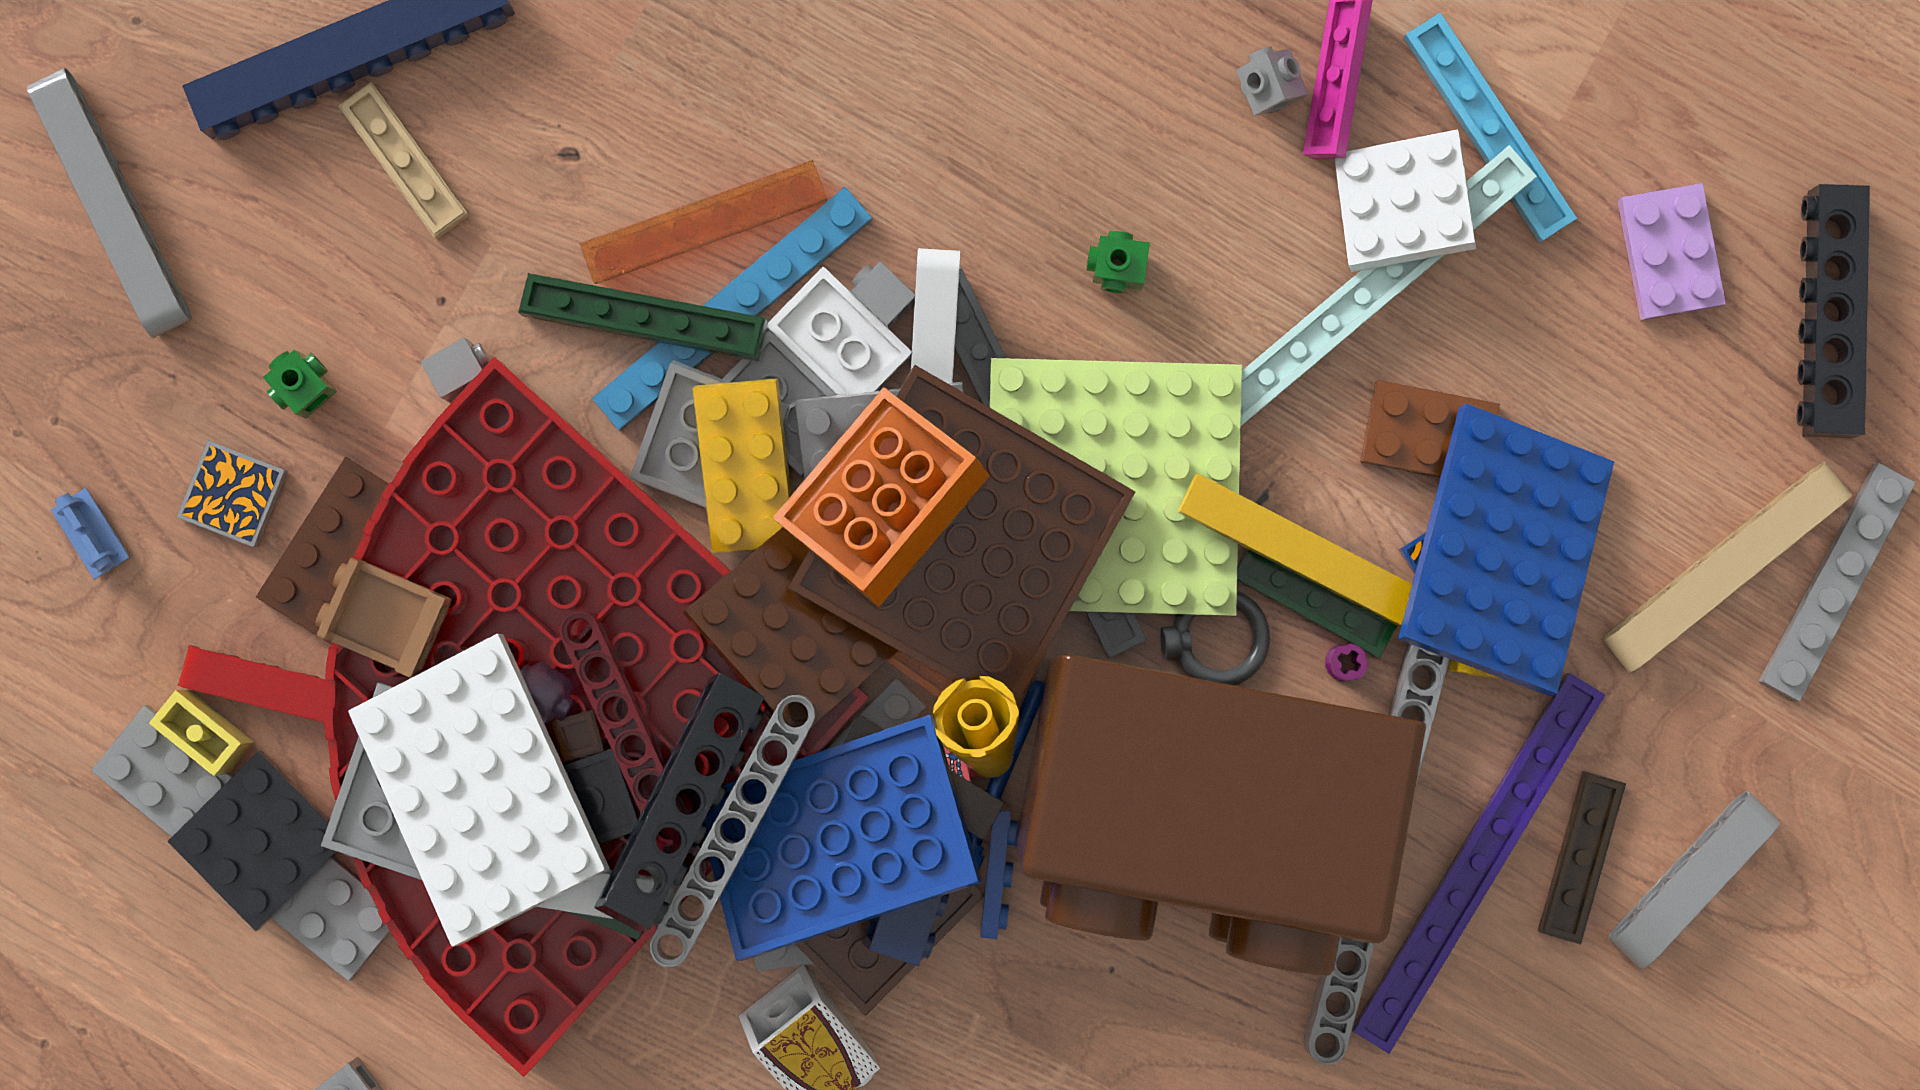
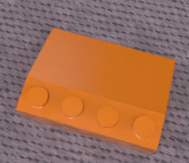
M883 387L779 509L773 519L849 584L880 607L990 475L974 455Z

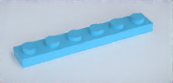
M1438 13L1407 33L1403 38L1485 163L1488 164L1510 145L1537 176L1534 181L1513 197L1511 202L1538 243H1541L1576 220L1577 217L1442 14Z

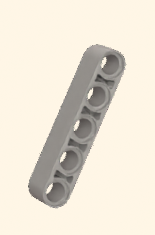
M1749 791L1740 794L1616 925L1608 939L1639 969L1650 965L1778 828L1780 820Z

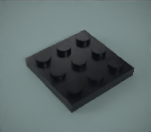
M258 751L167 841L254 931L260 930L338 853L321 846L330 819L263 751Z

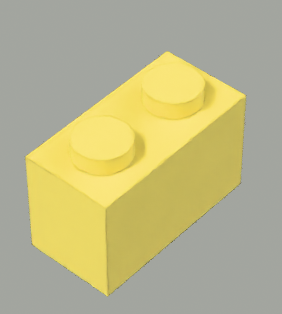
M175 690L149 722L151 726L213 776L230 773L254 743L253 740L191 690Z

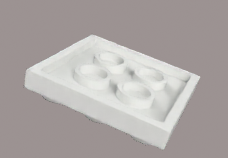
M1458 129L1346 152V158H1335L1347 258L1351 272L1476 249Z

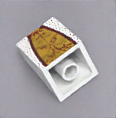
M805 965L799 967L738 1016L753 1054L785 1090H854L867 1084L872 1079L874 1073L880 1069L869 1046Z

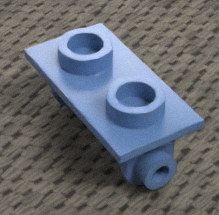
M87 488L82 489L73 496L70 493H66L55 500L57 506L51 509V512L94 580L130 558Z

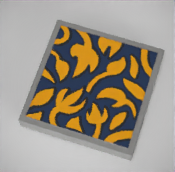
M208 440L177 518L258 548L288 471Z

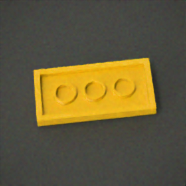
M778 378L694 386L692 389L712 553L757 549L782 528L773 517L791 497Z

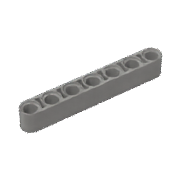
M64 67L28 85L27 91L146 332L152 338H155L191 320L190 310L73 75Z
M800 694L790 695L784 698L774 711L663 920L652 937L650 954L659 965L675 967L681 964L691 953L815 723L817 716L816 707L808 697ZM800 702L806 706L808 719L804 725L795 727L786 721L784 712L789 703ZM777 740L786 746L788 755L784 763L774 765L766 760L764 748L769 741ZM749 779H757L764 783L767 794L762 802L753 803L745 798L743 787ZM737 818L744 823L746 833L742 840L731 841L725 837L722 827L726 819ZM714 856L723 862L725 867L723 877L713 880L704 875L702 863L705 858ZM693 895L701 899L704 905V911L701 916L691 918L684 914L681 902L685 896ZM673 934L679 937L683 944L682 953L678 956L665 954L660 944L662 936Z

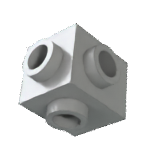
M1272 47L1260 49L1248 56L1250 59L1249 63L1236 70L1241 82L1242 92L1248 99L1254 116L1278 112L1308 95L1300 75L1299 63L1293 57L1290 49L1273 51Z

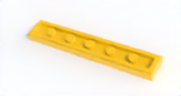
M1199 473L1194 475L1177 512L1395 625L1402 624L1412 588L1411 583Z

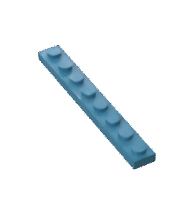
M844 187L703 306L759 316L872 221V217L850 191ZM659 342L592 399L619 431H622L657 401L670 362L674 360L696 369L714 353Z

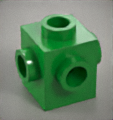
M1109 231L1108 236L1100 235L1098 247L1090 246L1086 271L1094 272L1093 283L1101 284L1102 291L1125 293L1126 288L1142 290L1145 282L1150 242L1133 240V234L1121 231ZM1118 259L1123 263V265L1116 266L1111 262V260Z
M295 349L291 353L286 351L278 355L269 364L270 371L263 376L271 386L267 393L272 400L283 410L289 407L295 415L305 419L337 392L324 377L328 370L322 362L312 353L306 356Z

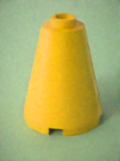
M979 676L980 679L966 681L964 678L955 681L941 693L934 705L933 715L937 729L935 728L936 735L940 743L979 775L988 778L998 777L1010 768L1013 761L1019 722V709L1014 695L1002 682L988 676Z

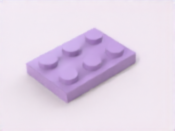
M1703 183L1626 196L1617 200L1640 321L1716 308L1726 304Z

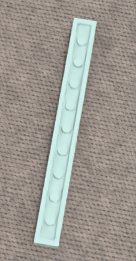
M1510 145L1467 180L1474 230L1537 177ZM1445 255L1361 270L1242 370L1241 427Z

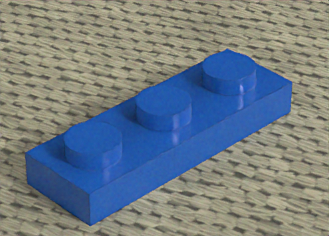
M1001 810L992 824L980 932L981 938L997 939L998 929H1007L1009 905L1001 904L1003 887L1011 888L1013 863L1006 862L1007 845L1015 846L1018 826V821L1010 820L1011 812L1009 810Z

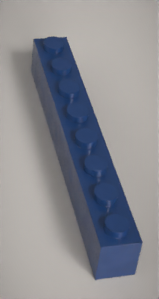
M388 0L184 84L182 87L200 131L212 140L215 138L217 140H226L238 135L241 132L240 128L255 122V124L260 125L278 118V112L290 107L300 109L310 106L317 101V96L326 92L339 93L346 91L355 85V80L368 75L370 77L385 75L393 70L394 64L406 59L408 61L421 60L431 54V49L446 43L447 46L462 43L469 38V33L481 28L485 30L498 28L508 21V17L515 15L510 0Z

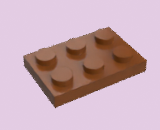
M1377 380L1374 386L1360 462L1441 478L1459 407L1467 403L1498 416L1500 404Z

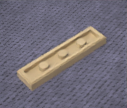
M372 82L338 105L436 240L470 216Z

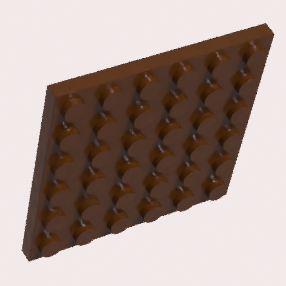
M914 365L896 397L974 455L990 477L880 607L849 584L810 550L788 589L953 682L964 678L966 681L980 679L979 676H988L1000 681L1013 693L1018 703L1136 491Z

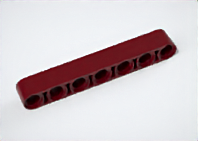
M579 611L570 613L564 618L560 626L562 642L638 809L642 813L649 799L642 791V781L650 774L660 777L666 763L602 623L598 617L591 613ZM579 619L589 621L592 626V635L585 643H578L571 634L573 624ZM599 657L605 659L610 666V674L603 682H596L589 674V665L594 659ZM615 696L624 699L628 706L627 715L621 721L611 719L606 710L607 703ZM631 735L638 736L645 742V754L639 760L629 758L624 751V743ZM678 793L676 796V806L680 812L688 815L687 809ZM659 831L656 837V844L662 852L669 854L673 848L672 837H667ZM702 842L696 848L691 847L688 853L697 856L703 845ZM708 857L702 863L704 875L708 870ZM684 875V877H683V879H682V881L680 882L679 885L682 884V882H683V880H684V878H685L686 875Z

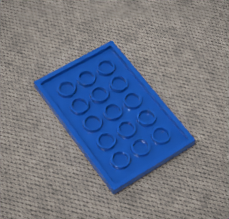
M1467 403L1459 407L1398 640L1548 696L1558 694L1614 461Z
M926 715L793 762L720 897L736 961H745L983 883L945 750L935 732L937 726L933 715ZM749 779L743 787L744 796L750 802L760 803L766 797V787L760 780ZM737 780L724 785L726 791L721 802L715 810L709 809L703 821L707 825L704 839L709 834ZM737 818L726 819L722 827L725 837L731 841L742 840L746 833L744 823ZM711 856L709 859L714 878L720 879L725 872L724 864L719 858Z

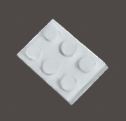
M824 266L767 325V328L837 395L878 391L912 356V351Z

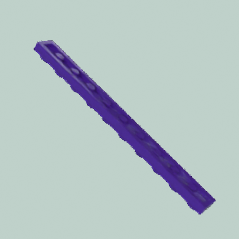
M1571 673L1564 675L1560 682L1558 694L1552 695L1353 1025L1352 1031L1390 1054L1604 699V693Z

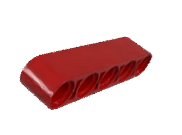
M188 645L178 686L324 723V707L327 705V680L321 679L318 676L281 669L278 666L244 660L238 656L226 655V653H217ZM342 684L341 727L356 731L348 711L365 701L346 684ZM367 690L372 695L374 694V691Z

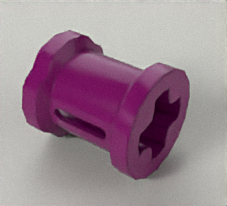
M1340 644L1332 647L1325 658V668L1328 674L1333 679L1339 681L1359 679L1368 667L1365 651L1355 644ZM1351 653L1353 655L1351 662L1355 665L1354 670H1344L1341 672L1342 663L1337 660L1338 656Z

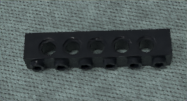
M1819 184L1809 190L1807 196H1804L1802 200L1801 217L1803 221H1807V237H1803L1801 241L1800 258L1802 262H1806V278H1802L1800 282L1799 298L1802 303H1805V319L1800 321L1798 338L1799 342L1804 344V360L1799 362L1797 378L1799 385H1803V401H1800L1798 404L1796 418L1798 426H1803L1802 436L1855 438L1865 435L1870 186ZM1827 220L1834 221L1839 226L1841 231L1839 239L1832 238L1827 233ZM1827 261H1831L1838 266L1840 271L1838 280H1833L1826 274L1825 264ZM1826 302L1833 303L1837 307L1839 317L1836 322L1831 321L1825 315L1824 306ZM1825 343H1830L1837 349L1838 359L1836 363H1832L1825 358L1823 353ZM1825 384L1833 386L1837 392V400L1834 405L1828 403L1823 397L1822 390Z
M721 672L708 679L594 909L639 932L650 930L652 925L657 927L661 923L669 907V903L664 900L671 886L677 887L682 881L688 869V864L684 860L690 848H696L706 833L707 825L703 821L709 809L715 810L725 794L726 787L722 785L728 770L733 772L739 765L745 749L740 746L747 732L752 734L762 719L764 712L759 708L764 696ZM716 717H721L727 721L730 728L727 738L721 737L716 733L714 729ZM698 754L704 755L710 761L711 771L708 776L700 774L695 767V758ZM679 792L687 794L692 801V809L688 815L680 812L676 806V796ZM659 831H665L672 837L673 848L669 854L662 852L656 844V837ZM641 869L648 871L654 879V886L649 893L643 892L637 885L636 878Z

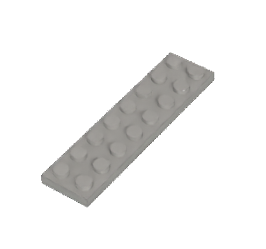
M144 705L91 771L172 837L234 774L232 772L221 776L210 774L149 724L157 711L150 705ZM335 856L272 917L276 923L347 981L355 977L390 933L387 925H384L377 912L379 910L367 888L364 889L360 877Z

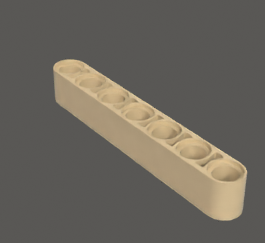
M1826 462L1817 465L1603 637V642L1629 673L1635 671L1843 505L1852 496L1851 492Z

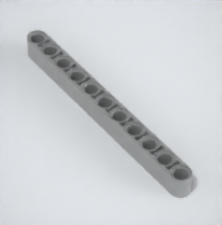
M1407 643L1389 715L1401 717L1406 707L1413 706L1419 711L1420 721L1426 724L1418 770L1419 776L1449 658ZM1420 665L1426 667L1431 675L1430 683L1424 689L1417 688L1412 681V673ZM1340 937L1336 962L1342 952L1347 950L1353 951L1356 955L1354 968L1348 972H1340L1335 962L1334 971L1329 976H1319L1303 1043L1306 1051L1323 1065L1338 1063L1346 1053L1375 943ZM1333 992H1343L1346 998L1343 1009L1336 1013L1328 1012L1326 1009L1327 997ZM1323 1033L1333 1034L1335 1038L1333 1049L1327 1053L1316 1052L1315 1041L1317 1037Z

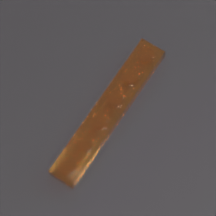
M813 160L579 244L592 281L596 285L819 205L828 200Z

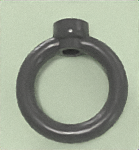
M1237 591L1236 608L1248 618L1254 635L1251 652L1245 661L1228 670H1215L1201 664L1192 653V640L1189 631L1190 624L1196 615L1179 614L1176 615L1173 626L1161 627L1160 639L1163 657L1165 660L1177 659L1182 668L1193 678L1228 685L1240 684L1252 677L1260 669L1267 657L1270 645V630L1267 619L1255 601L1246 594Z

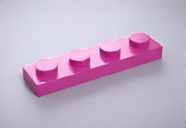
M1373 0L1329 1L1303 155L1309 158H1346Z

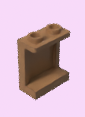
M350 558L348 564L342 563L333 580L332 586L337 589L331 603H324L317 615L315 626L320 628L316 637L334 642L390 666L396 672L410 678L420 674L453 599L360 559Z

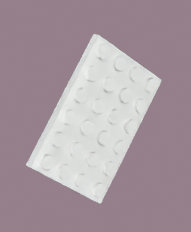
M497 633L348 711L452 947L459 946L610 870L503 634Z

